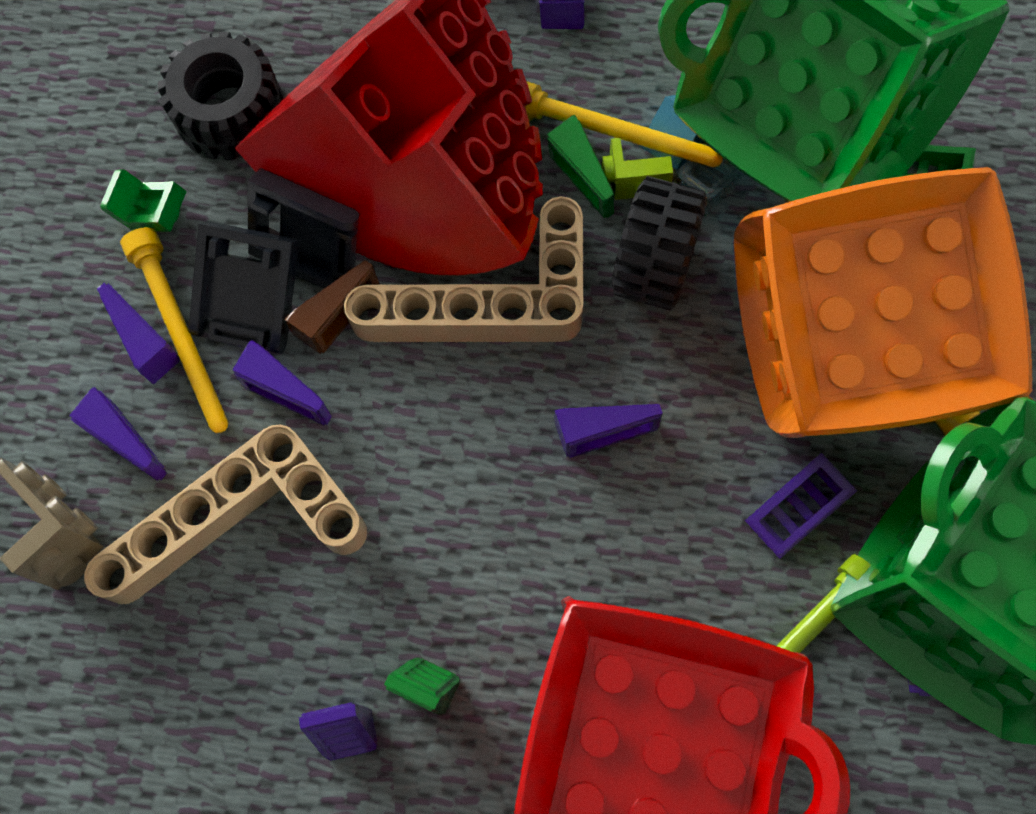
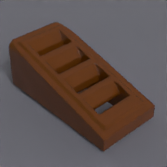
M364 260L293 310L284 319L292 334L319 354H324L349 324L344 310L346 296L358 286L380 284L373 265Z

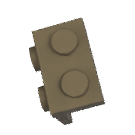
M1 457L0 475L41 520L0 557V560L12 573L56 590L76 582L85 573L86 563L104 547L92 535L98 527L80 509L75 508L72 510L62 501L67 496L66 492L48 475L44 474L41 477L24 461H21L16 466Z

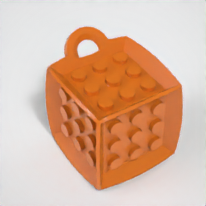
M991 168L929 172L882 179L836 189L752 212L746 215L735 229L736 281L746 348L766 423L770 429L780 436L800 438L897 428L991 409L1011 403L1014 399L1020 397L1032 399L1029 396L1032 392V351L1024 278L1010 215L997 174Z

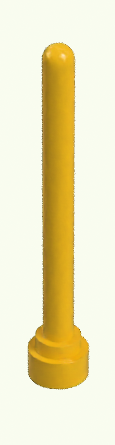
M527 82L532 98V103L525 106L529 121L533 118L540 119L542 116L564 122L572 115H575L582 127L614 138H621V140L709 167H718L723 162V157L710 146L548 98V93L542 91L540 85Z
M149 227L130 231L120 241L127 261L134 264L136 268L142 269L208 426L213 432L222 433L228 428V419L160 265L162 260L161 254L164 249L156 230Z

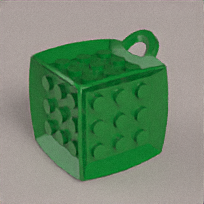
M666 0L659 16L658 33L665 56L671 64L682 71L673 105L675 114L700 139L739 171L784 200L791 202L853 185L903 176L930 144L964 96L1007 17L1009 4L1006 0ZM707 3L725 4L720 22L706 48L694 45L689 40L686 32L687 22L691 14L698 7Z
M1020 397L1014 399L1011 403L993 407L967 423L955 427L942 439L931 458L898 495L860 550L858 556L866 560L871 566L859 580L846 574V580L841 584L831 604V610L838 620L878 656L944 705L1001 739L1021 744L1036 745V401L1028 397Z

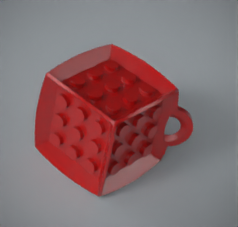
M571 596L561 600L564 613L549 655L531 721L514 814H778L781 785L790 755L801 759L809 768L813 778V798L804 814L848 813L850 778L845 760L832 739L822 730L811 725L814 678L813 665L806 655L691 620L628 607L574 600Z

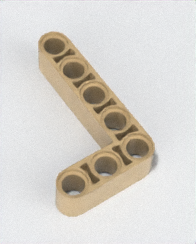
M560 196L550 199L541 208L539 284L358 286L350 291L344 302L345 314L353 331L359 338L369 342H563L571 340L581 330L583 320V214L581 207L573 199ZM563 222L569 224L571 228L559 231L551 226L555 223ZM556 265H567L572 271L568 274L559 275L553 273L550 269ZM375 308L380 310L373 319H359L362 312L367 309ZM422 308L428 310V313L419 320L406 318L409 312L414 309ZM470 308L476 311V314L467 320H459L453 317L460 309ZM511 308H517L524 312V315L516 320H508L501 316L504 311ZM557 308H565L571 311L573 315L565 320H557L550 316V312Z
M281 424L271 425L263 429L94 556L86 567L84 581L87 589L93 595L114 603L129 604L143 596L280 490L316 537L333 553L347 555L358 551L365 543L367 526L360 514L299 436L288 426ZM284 444L293 445L291 455L281 462H273V454L278 447ZM244 474H251L250 486L241 493H233V485L237 478ZM317 480L322 482V489L317 497L312 500L301 499L302 489L307 483ZM209 504L210 513L208 518L199 525H193L192 517L194 512L199 507ZM341 518L352 519L353 526L351 532L346 537L336 540L331 539L330 529L335 521ZM161 536H167L166 549L161 555L152 557L151 548L153 543ZM123 567L124 579L117 588L111 590V575L117 569Z

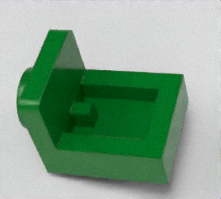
M117 169L114 171L100 207L102 211L132 231L138 228L149 227L155 229L156 232H171L174 223L179 217L180 207L187 191L174 181L141 182L125 169Z

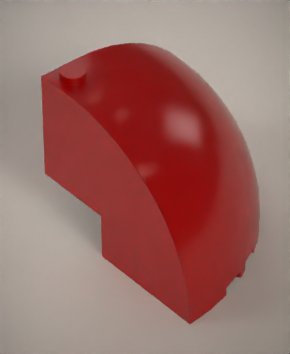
M395 0L304 79L235 147L236 151L255 172L260 168L265 169L358 211L359 224L357 225L356 253L383 264L408 271L434 275H469L507 267L525 259L534 239L539 221L533 214L535 199L543 195V184L539 181V172L535 164L542 160L539 129L535 126H530L525 106L532 103V98L523 70L513 69L511 63L513 56L509 45L512 42L506 30L497 31L485 6L491 3V0Z

